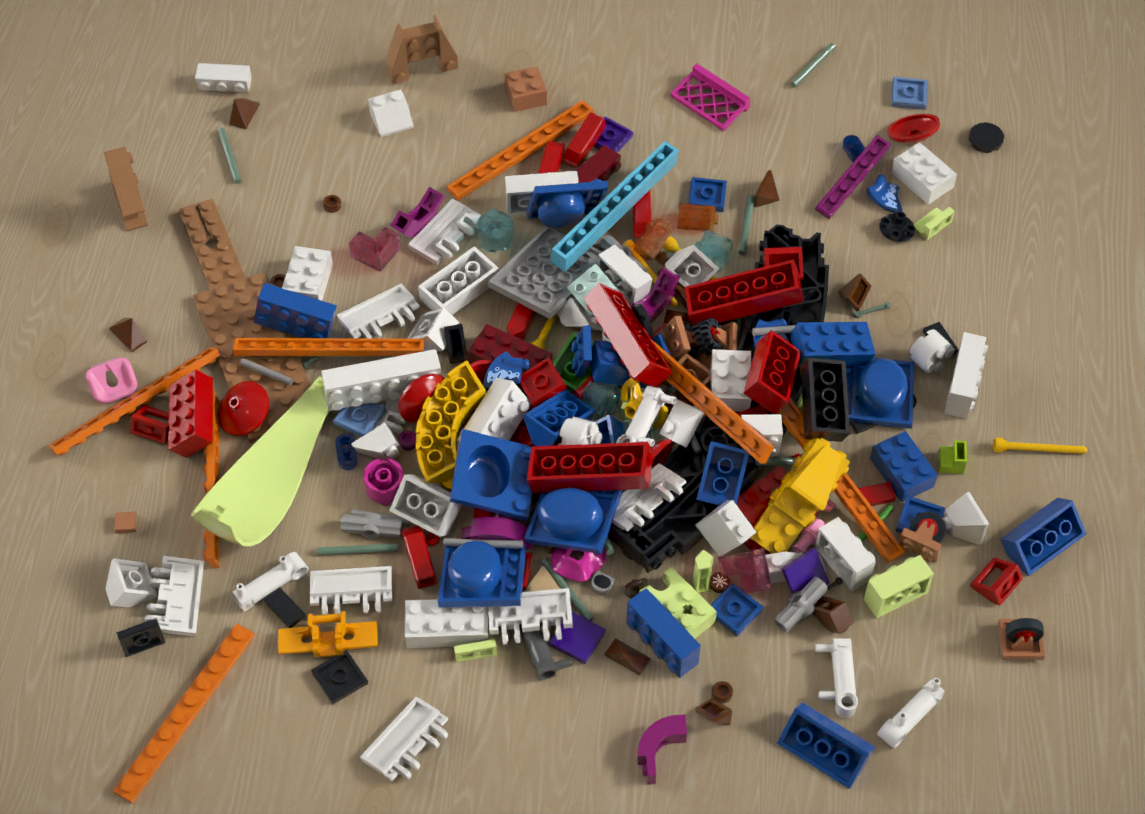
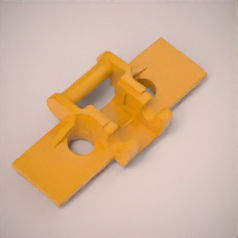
M341 611V614L316 616L308 614L307 627L278 629L279 655L313 652L314 657L343 655V650L378 647L377 621L346 623L345 611ZM340 622L335 624L334 631L320 632L319 626L313 625ZM346 634L354 635V638L351 640H345L343 637ZM305 637H312V642L303 643L302 640Z

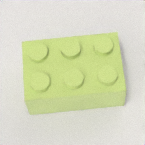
M921 555L915 558L910 557L899 566H891L883 574L873 575L868 581L864 601L875 617L879 618L927 594L934 573Z

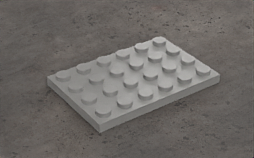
M545 226L488 281V287L551 319L565 305L567 300L573 297V294L567 287L595 263L597 264L598 255L602 251L591 246L564 272L551 263L552 248L567 233L557 228Z

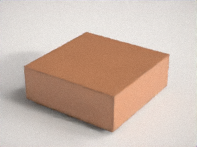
M136 511L117 512L115 514L116 533L136 532Z

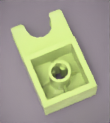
M671 567L666 569L663 574V581L667 585V589L658 591L647 585L639 591L640 593L647 588L694 638H697L715 623L717 611Z

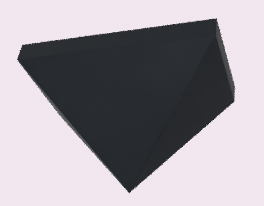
M462 323L444 326L450 364L468 361Z

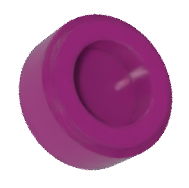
M404 431L399 435L398 442L403 450L410 451L416 447V434L414 432Z

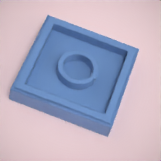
M893 77L891 106L926 110L928 80Z
M367 403L358 407L342 408L334 418L333 424L363 437L375 428L385 414L386 407L378 403Z

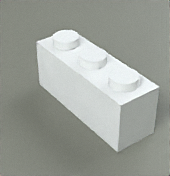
M198 63L195 81L197 90L249 93L252 77L250 66Z

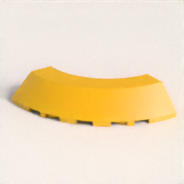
M468 361L450 371L441 384L437 383L434 395L427 397L422 407L416 427V452L421 472L427 483L447 482L453 479L457 457V439L465 420L479 406L486 395L485 388Z

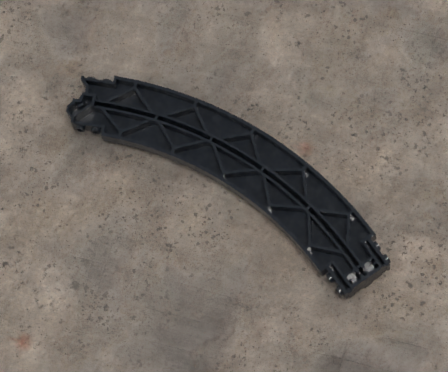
M776 224L769 231L764 230L763 241L759 242V251L763 252V255L764 248L802 247L804 278L800 280L801 288L815 287L820 290L821 298L813 303L748 315L737 350L751 351V363L755 352L752 329L756 328L759 320L771 322L783 318L786 320L787 326L796 325L799 322H824L828 294L829 265H824L825 259L821 257V254L824 253L821 233H815L810 239H804L794 235L793 229L787 228L784 225ZM760 255L759 262H755L754 269L764 267L763 255ZM816 290L802 291L804 301L814 300L819 296ZM786 333L789 343L792 344L790 333ZM797 367L790 398L797 407H799L802 400L801 367ZM751 399L750 408L760 405ZM765 409L768 415H777ZM706 415L701 419L694 432L700 446L703 433L710 427L718 426ZM782 422V430H783V437H784V435H785V433H786V431H787V428H786V426H785V425L783 424V422ZM716 430L710 433L715 436L718 434L722 435L724 431ZM727 434V443L734 445V440ZM708 435L704 438L705 446L709 445L712 441ZM690 442L687 448L679 445L661 464L686 480V483L682 486L683 492L678 495L670 490L669 492L672 493L674 500L669 502L663 499V502L652 511L654 515L651 519L641 514L640 516L644 520L643 526H638L632 522L634 526L629 531H626L612 523L608 532V538L611 541L613 540L622 549L623 554L628 559L634 560L639 566L641 565L647 573H650L653 569L657 570L667 557L672 558L677 551L684 555L704 536L696 527V524L720 506L696 500L707 454L702 449L700 453H695ZM750 454L739 496L749 489L765 467L757 466L755 463L756 459Z

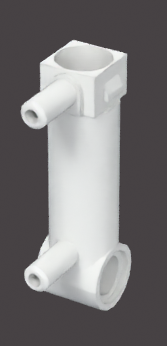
M647 386L642 395L644 398L626 433L619 437L616 443L648 442L649 446L653 447L655 441L646 438V435L660 407H663L665 403L675 404L676 398L666 395L659 388Z
M297 552L281 556L279 558L280 564L244 586L242 583L236 585V590L232 593L234 600L243 612L253 607L256 602L291 580L302 578L308 572V566Z
M833 639L831 644H815V652H831L835 691H819L818 698L820 700H836V714L843 719H849L854 716L858 705L851 639ZM842 703H848L851 707H845Z
M934 678L924 685L892 719H889L880 728L877 735L895 749L904 740L908 732L940 702L945 692L940 687L941 680Z

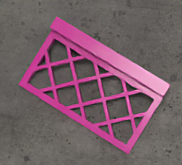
M698 63L692 67V72L670 93L672 98L723 132L743 111L746 112L750 108V97ZM694 78L699 81V85L689 86V82ZM710 88L712 93L702 94V89ZM700 89V95L690 96L689 90ZM680 91H688V96L680 97L677 95ZM715 97H723L725 102L715 103ZM713 98V103L703 104V99ZM701 99V105H693L690 100ZM735 105L739 107L736 111L729 112L728 106ZM726 106L727 112L716 113V107ZM714 108V114H706L704 109ZM727 117L728 120L721 124L717 121V118Z

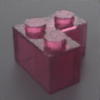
M386 227L375 238L359 231L349 242L350 257L379 272L384 269L401 248L400 234Z
M764 548L729 553L718 557L721 577L740 574L744 594L772 588Z

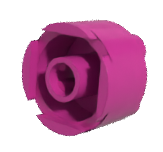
M386 458L387 460H373L366 466L364 471V484L368 497L383 506H387L394 501L404 477L400 464Z

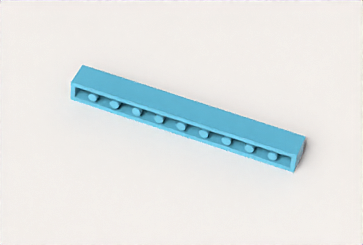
M664 141L552 248L551 263L566 272L677 164L679 150Z

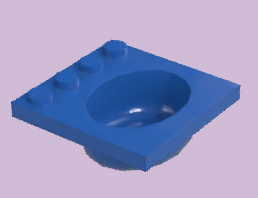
M597 179L585 183L534 186L526 210L527 219L539 218L544 225L552 228L573 225L579 222L585 214H589L604 199L608 190V182Z
M873 358L866 366H846L849 422L912 428L914 362Z
M462 429L449 502L526 521L529 518L532 490L527 482L531 446Z
M562 488L549 493H541L524 538L526 543L601 554L623 490L584 491L577 488Z
M475 540L466 542L459 547H445L438 607L521 606L526 555L525 544L523 549L494 548L484 541Z

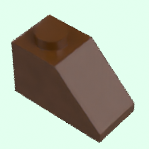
M822 596L814 604L812 614L828 631L840 634L847 631L848 627L854 623L845 602Z

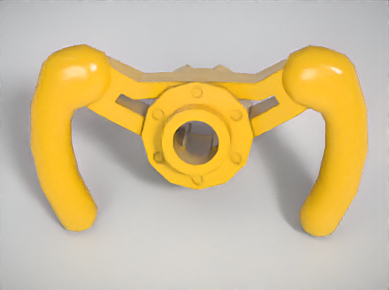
M629 378L622 386L621 401H627L628 391L631 387L630 401L626 403L624 412L628 418L633 419L644 397L642 396L643 393L641 392L639 381ZM665 405L660 407L657 413L660 414V418L652 423V430H656L665 424L668 417V409Z

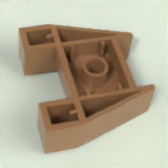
M433 15L434 22L402 29L400 23L397 24L386 56L387 71L392 84L409 80L408 63L436 57L442 72L458 68L456 51L436 15Z
M125 146L104 152L111 182L127 231L148 226L144 213L145 209L137 186L138 179L131 167V163L134 162L131 152L127 153Z

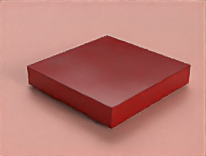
M550 357L523 372L520 384L534 408L567 388Z

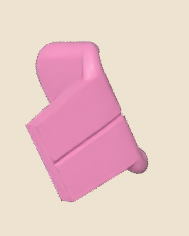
M115 357L91 366L86 373V379L94 399L102 404H108L128 397L137 388V379L131 363L126 358ZM112 370L117 377L118 384L115 387L107 385L106 371Z

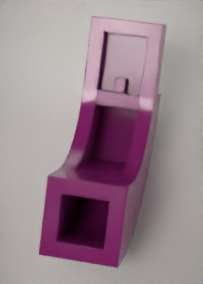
M429 186L419 204L409 213H403L399 210L390 226L407 237H415L438 214L437 210L446 196Z
M662 268L648 295L639 302H633L631 308L641 303L649 316L650 322H654L675 294L674 289L680 276L667 268Z
M498 517L476 518L472 520L470 526L462 528L461 539L524 541L526 550L531 549L532 546L531 543H526L524 539L528 527L513 520Z
M671 715L661 718L650 725L642 735L638 746L637 765H642V776L647 777V784H656L655 755L658 750L668 744L686 743V715Z

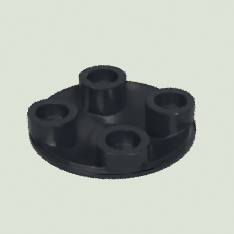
M902 211L882 217L879 224L881 233L887 239L895 242L908 241L913 237L916 230L913 222Z

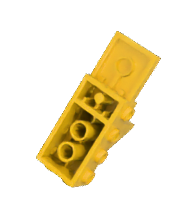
M823 438L812 439L807 442L804 447L805 451L793 462L792 466L794 467L790 473H786L782 478V484L779 489H775L771 494L769 506L754 526L756 533L750 539L771 554L788 551L803 527L810 526L813 523L816 511H823L825 509L830 493L838 486L836 482L840 476L843 477L849 470L847 466L850 461L846 459L847 455L838 449L836 451L830 447L831 444Z

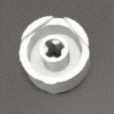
M929 330L927 332L929 335L925 338L921 336L910 349L912 355L909 358L925 373L933 371L937 373L944 367L943 363L947 358L954 354L955 349L936 330Z
M577 417L568 418L560 430L559 436L562 437V443H558V446L600 444L602 434L599 433L598 426L593 421Z

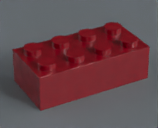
M489 324L485 325L468 350L469 364L479 360L494 361L504 352H508L514 358L528 359L529 369L548 357L553 362L552 353Z

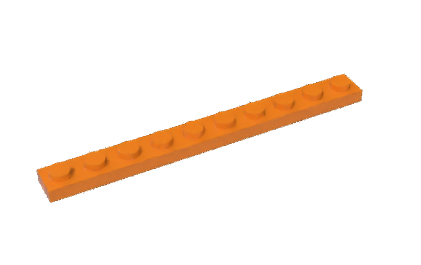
M584 100L580 101L447 185V191L457 201L461 200L548 144V141L555 140L585 121L590 112L594 113V109Z
M235 338L233 355L397 357L423 352L425 342L424 339Z
M653 341L672 371L666 380L759 463L765 464L774 446Z
M209 347L48 446L55 455L67 453L70 447L75 444H82L91 434L100 433L104 426L118 422L120 420L119 417L134 412L140 404H147L155 395L167 392L169 390L168 387L188 373L195 369L200 371V368L204 365L214 363L217 360L216 358L221 356L218 349Z
M214 390L213 443L204 448V456L207 459V464H204V473L207 476V481H204L206 494L220 479V423L218 419L220 400ZM206 529V532H204V542L206 544L204 559L212 569L220 568V537Z
M789 398V402L776 414H781L783 424L803 451H805L804 447L811 439L804 438L803 414L792 399ZM846 473L843 477L840 476L836 482L838 486L834 490L835 494L886 563L889 564L905 553L904 549Z
M236 623L113 790L115 795L133 804L254 638V632Z

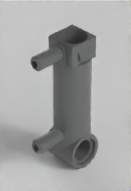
M540 622V631L523 632L522 624H519L539 681L555 677L557 670L572 666L570 658L554 662V659H552L547 642L544 641V634L541 628L543 622Z

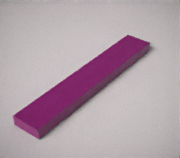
M876 135L818 203L815 210L830 220L890 149L891 143Z

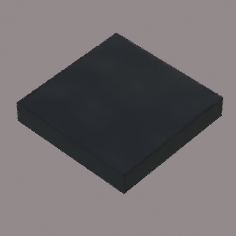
M157 618L116 632L126 657L165 644Z
M347 649L343 651V655H336L311 670L312 675L332 705L368 684L367 678Z

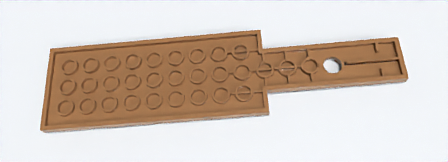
M212 198L178 210L209 287V290L194 294L193 299L211 345L218 349L221 355L217 357L228 388L230 389L235 384L243 381H254L264 387L269 397V410L265 420L255 431L247 435L250 443H253L311 385L299 356L233 355L235 338L291 337L287 333L254 323L257 300L267 280L263 272L245 278ZM209 240L218 241L217 247L213 249L205 246V243ZM244 358L293 378V383L290 386L241 366L240 361Z

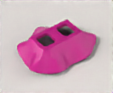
M604 547L601 554L582 552L584 555L581 560L570 557L569 554L572 551L570 549L556 548L551 554L554 572L578 582L589 580L605 564L607 555Z

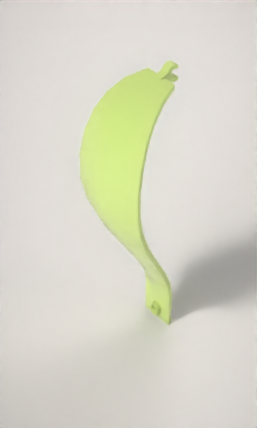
M319 376L304 394L218 480L195 507L190 517L214 535L241 546L251 547L256 545L275 530L294 500L317 436L329 412L322 377Z

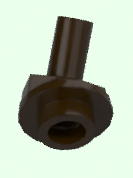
M646 578L640 580L632 579L625 586L626 596L630 599L639 594L640 589L648 585V580Z

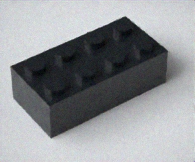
M808 358L801 366L804 438L811 440L823 438L827 441L842 442L850 434L846 362Z

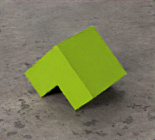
M954 440L953 446H940L938 452L939 473H964L967 464V441Z

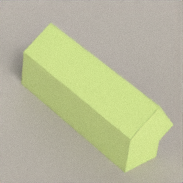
M702 550L695 558L693 586L698 593L708 591L712 572L713 556L705 550Z

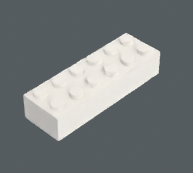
M436 349L322 370L328 411L341 410L351 406L358 407L362 404L378 403L388 399H398L406 387L417 378L427 374L441 375V367Z

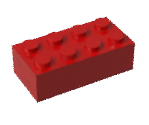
M769 331L757 342L743 393L771 413L775 414L789 402L801 350L774 331Z
M196 369L172 383L169 388L168 450L185 458L213 443V378Z

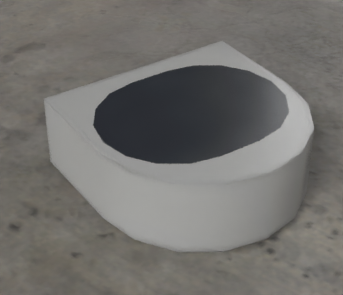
M597 571L592 579L593 591L600 595L607 594L612 589L615 578Z

